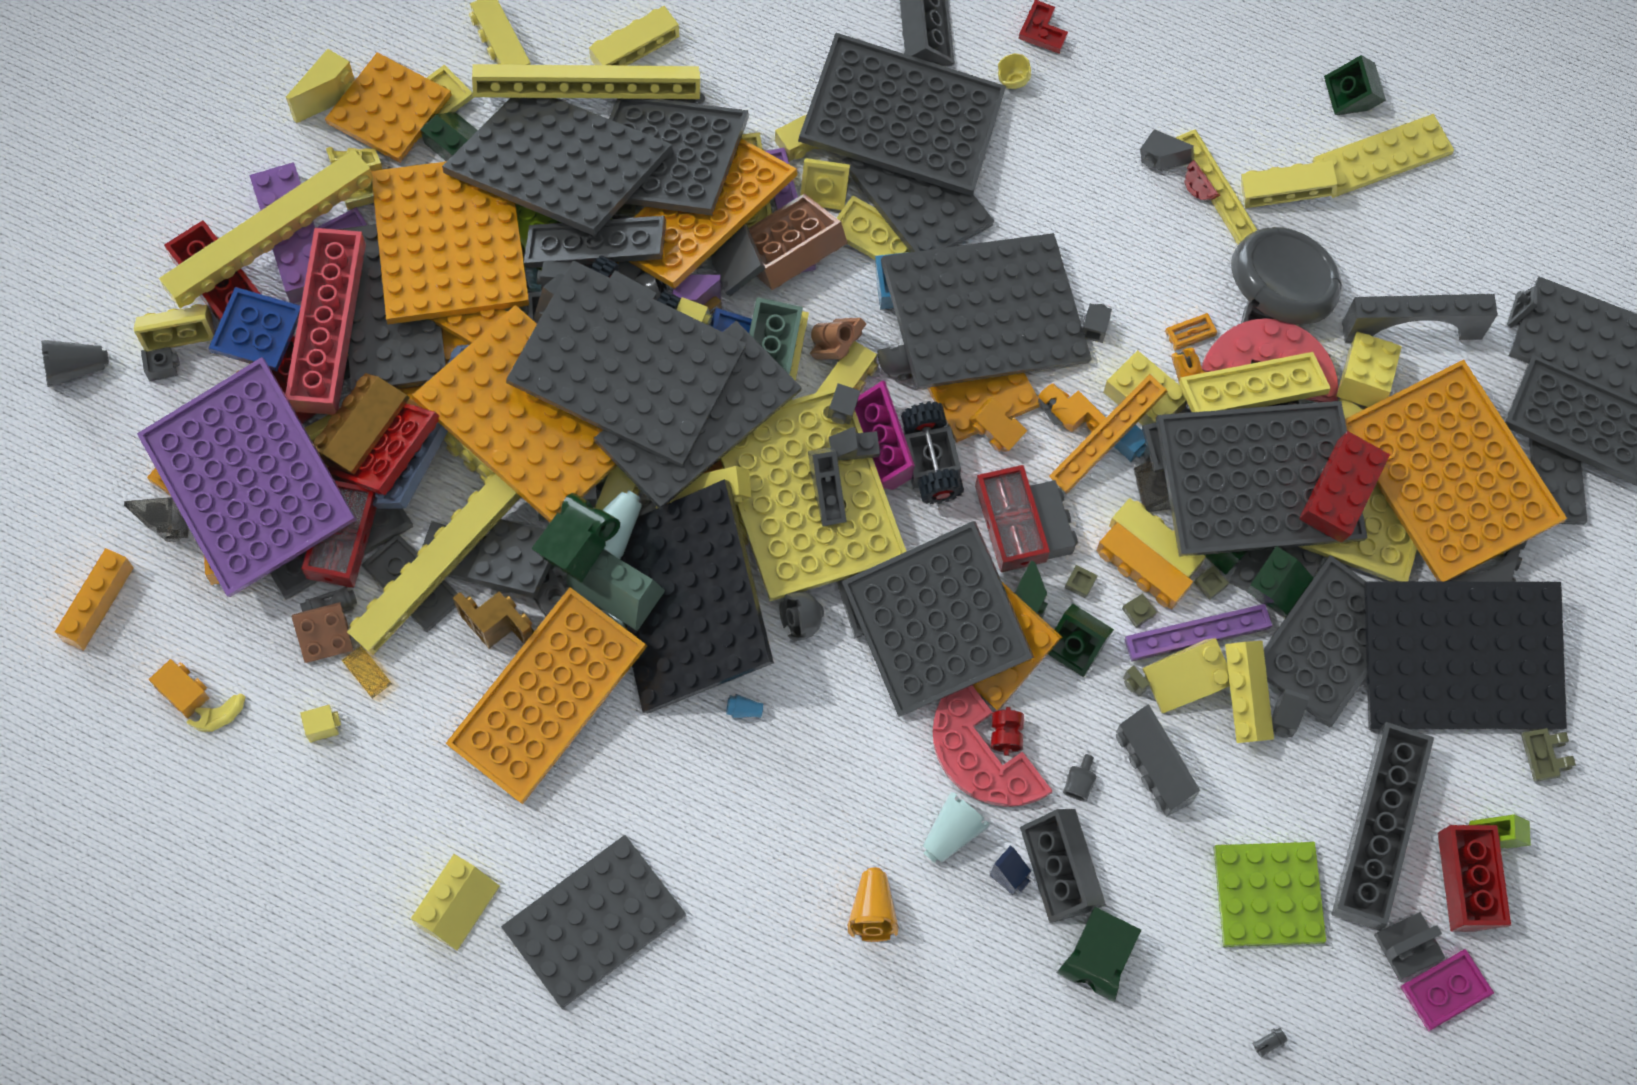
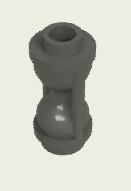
M343 587L339 590L305 599L306 602L300 603L302 612L341 602L343 612L354 610L353 605L357 604V600L353 590L348 591L347 587Z

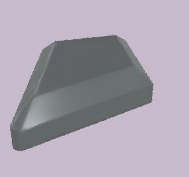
M1535 286L1525 292L1518 291L1516 293L1507 323L1510 328L1521 322L1523 318L1537 307V288Z

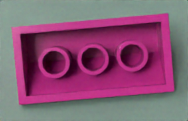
M881 381L859 395L855 412L863 433L877 431L880 456L873 458L883 488L894 490L911 480L915 465L886 382Z

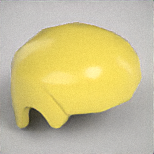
M1016 53L1006 55L998 63V79L1000 83L1008 89L1024 87L1031 79L1029 59L1023 54Z

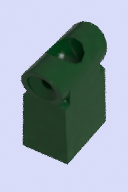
M570 493L563 501L561 512L555 515L531 549L547 562L582 583L605 548V541L610 540L619 531L620 521L603 510L594 509L589 501L579 495Z
M1094 907L1072 954L1056 974L1074 983H1087L1096 994L1115 1002L1121 973L1142 929Z

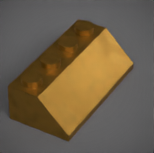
M365 373L359 378L352 392L345 397L338 411L331 416L324 430L314 440L313 444L323 462L327 466L354 475L410 397L380 377Z

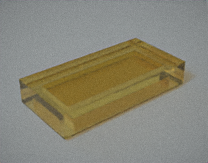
M362 645L342 659L343 664L371 699L392 685L391 681Z

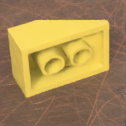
M327 49L286 96L290 112L296 123L337 104L355 81L350 61L330 49Z
M1216 638L1205 639L1142 668L1147 681L1150 683L1149 686L1161 713L1186 705L1230 686L1228 666Z

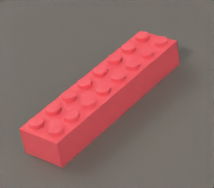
M314 228L285 393L295 412L334 415L339 409L366 248L362 232Z

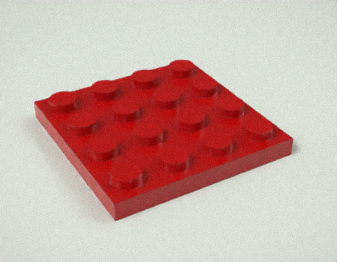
M406 403L354 475L329 466L328 470L331 476L335 479L386 495L392 489L394 482L401 472L407 468L414 454L420 450L427 436L435 429L440 416L435 411H429Z

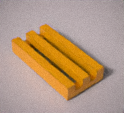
M1208 313L1165 329L1170 343L1173 344L1174 351L1214 337L1218 333ZM1205 321L1207 323L1202 326L1189 329L1188 331H1185L1183 333L1177 335L1174 334L1175 332L1197 325L1199 323Z

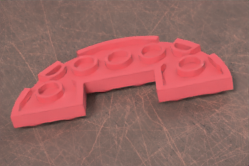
M1255 319L1232 327L1210 347L1201 365L1204 372H1211L1251 364V362L1258 363L1313 352L1331 389L1329 394L1306 398V400L1318 403L1338 401V397H1336L1338 379L1333 362L1327 351L1306 330L1295 324L1282 322L1277 319Z
M973 686L940 700L933 721L934 750L945 774L960 790L976 800L1004 807L1031 804L1052 794V789L1023 751L1002 765L974 727L990 717L993 712Z

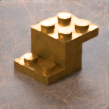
M500 591L480 607L477 606L470 596L465 598L461 592L453 597L460 617L488 649L511 631L523 644L534 632L530 619L524 613L520 615L515 609L517 605L508 595L504 597Z

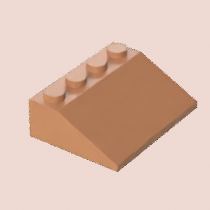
M805 193L748 228L766 268L757 277L771 290L780 287L786 281L799 275L802 271L848 243L841 221Z

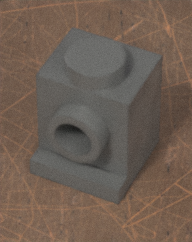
M170 347L147 352L146 350H141L143 369L149 382L178 376L176 367L180 366L177 352L173 353Z

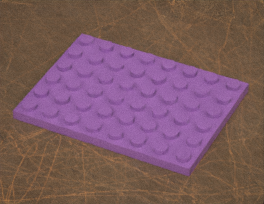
M262 357L137 433L228 597H232L357 520L267 362Z

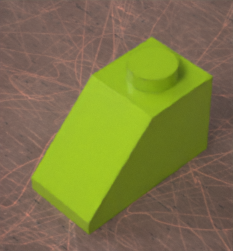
M1513 814L1469 821V825H1497L1500 848L1509 849L1531 846L1530 821Z

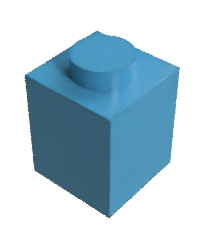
M1136 424L1114 446L1130 462L1136 457L1139 459L1143 457V452L1146 448L1143 432Z

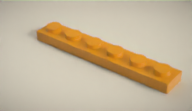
M1149 374L1049 477L1052 480H1056L1057 485L1067 494L1168 392L1167 389Z

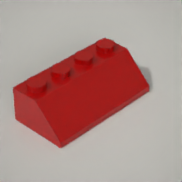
M1449 825L1437 832L1450 931L1476 932L1511 926L1497 825Z

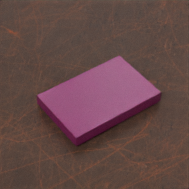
M1466 948L1400 986L1428 1032L1494 994Z

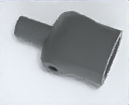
M1085 754L1080 767L1072 766L1070 768L1063 794L1073 799L1087 802L1097 778L1096 774L1090 771L1094 760L1092 755Z

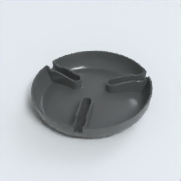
M1263 228L1247 235L1234 250L1231 259V269L1235 283L1250 303L1254 299L1260 303L1257 309L1266 315L1282 322L1306 325L1324 320L1337 306L1342 286L1338 267L1327 250L1311 237L1289 228Z

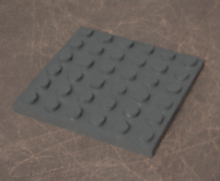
M617 98L609 117L610 120L671 143L673 149L668 157L624 204L713 215L749 119L748 110L662 99Z
M971 521L842 581L898 717L909 714L1034 658L976 521Z

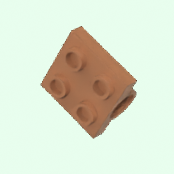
M862 318L835 319L833 322L817 323L811 331L812 341L816 345L809 354L815 360L844 358L849 353V348L853 342L862 335V330L867 324Z
M341 602L292 615V621L305 663L353 651L351 637L347 633L349 626L345 613H343Z

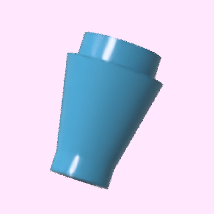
M735 694V696L729 695L726 715H731L732 718H761L763 703L753 701L738 694Z

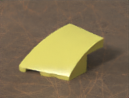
M333 147L326 148L330 164L354 149L371 171L383 170L375 149L348 148L347 151H334ZM372 181L367 187L359 189L349 199L344 201L347 210L374 203Z

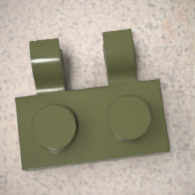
M1548 728L1521 734L1534 782L1559 778L1561 776L1560 771L1573 769L1572 766H1576L1573 756L1556 759L1553 747L1566 746V743L1569 742L1567 732L1549 735Z

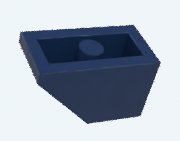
M1010 845L994 863L990 876L1012 895L1017 890L1022 892L1031 882L1028 879L1031 873L1030 868L1015 848Z

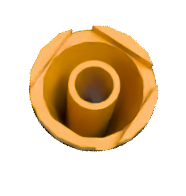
M868 868L861 875L847 924V933L853 938L857 934L862 936V941L881 942L890 940L892 934H895V937L898 935L899 926L888 877L880 868Z

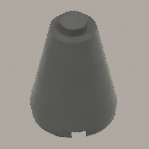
M41 340L47 387H54L104 370V364H109L107 350H102V346Z

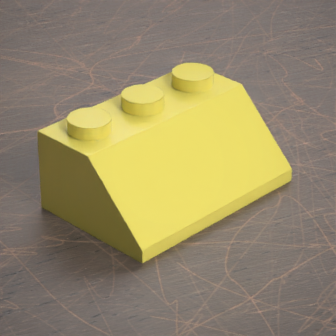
M195 304L184 309L174 308L157 314L147 313L144 316L136 317L133 327L135 335L146 352L166 347L172 348L210 341L215 334L212 313L207 304Z
M453 854L410 919L415 926L458 951L500 886L477 867Z

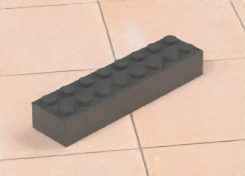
M1385 722L1380 728L1332 909V916L1381 931L1388 925L1434 737Z

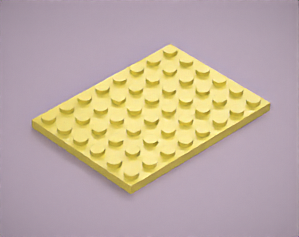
M836 387L788 401L720 459L724 469L733 466L749 469L752 498L744 499L743 503L736 506L769 601L783 598L789 593L804 592L850 578L906 552L873 458L838 461L847 522L822 526L811 476L808 451L829 448L830 436L855 427L856 433H863L855 411L850 425L846 423L837 424L830 418H827Z

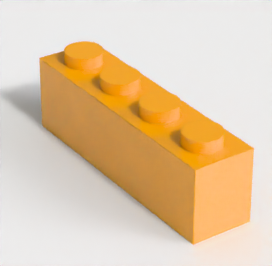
M1118 522L1098 544L1096 551L1104 561L1114 564L1123 576L1132 578L1142 591L1151 593L1163 607H1168L1172 610L1192 586L1193 581Z
M107 548L104 549L54 631L63 642L82 651L85 650L134 568L127 557Z

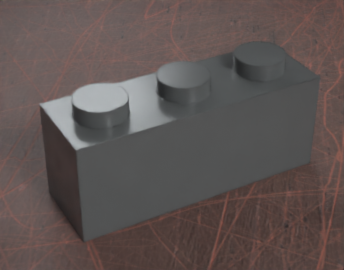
M1056 480L1031 485L1030 488L1050 550L1048 559L1073 554L1075 546L1078 544L1076 532L1071 531L1069 525L1071 523V516L1069 510L1064 509V493L1062 488H1058Z

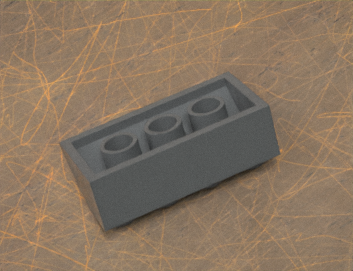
M900 0L904 54L941 66H952L955 64L948 0Z
M1148 704L1118 726L1116 739L1122 748L1125 747L1129 753L1128 758L1133 768H1138L1144 787L1153 793L1157 809L1160 812L1163 811L1167 817L1192 804L1200 789Z
M1056 809L1020 827L1049 923L1087 914L1094 907L1100 908L1106 905L1076 809Z

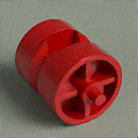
M1006 707V710L993 712L992 729L995 731L991 733V749L1004 752V756H1009V753L1022 751L1024 735L1020 731L1024 729V714L1011 710V707Z

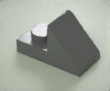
M852 427L829 437V446L836 450L838 461L876 458L880 456L877 431L856 433L855 427Z

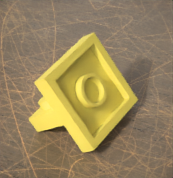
M805 158L800 196L805 193L823 208L842 210L845 207L850 180V165Z

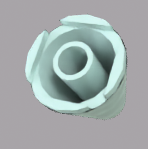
M629 490L627 493L621 492L603 509V511L620 521L619 531L610 540L605 541L606 546L604 548L605 551L618 559L623 557L642 504L639 503L641 498Z
M954 792L949 794L923 844V847L926 849L923 854L934 863L937 860L940 862L945 861L990 826L988 821L982 823L981 821L984 817L963 799L960 800L958 798L955 800L954 798L957 794Z

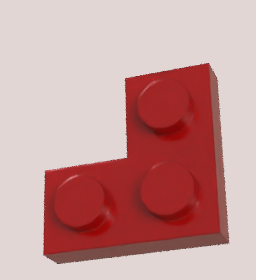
M1034 0L1018 39L1060 54L1068 36V31L1049 25L1055 12V6Z

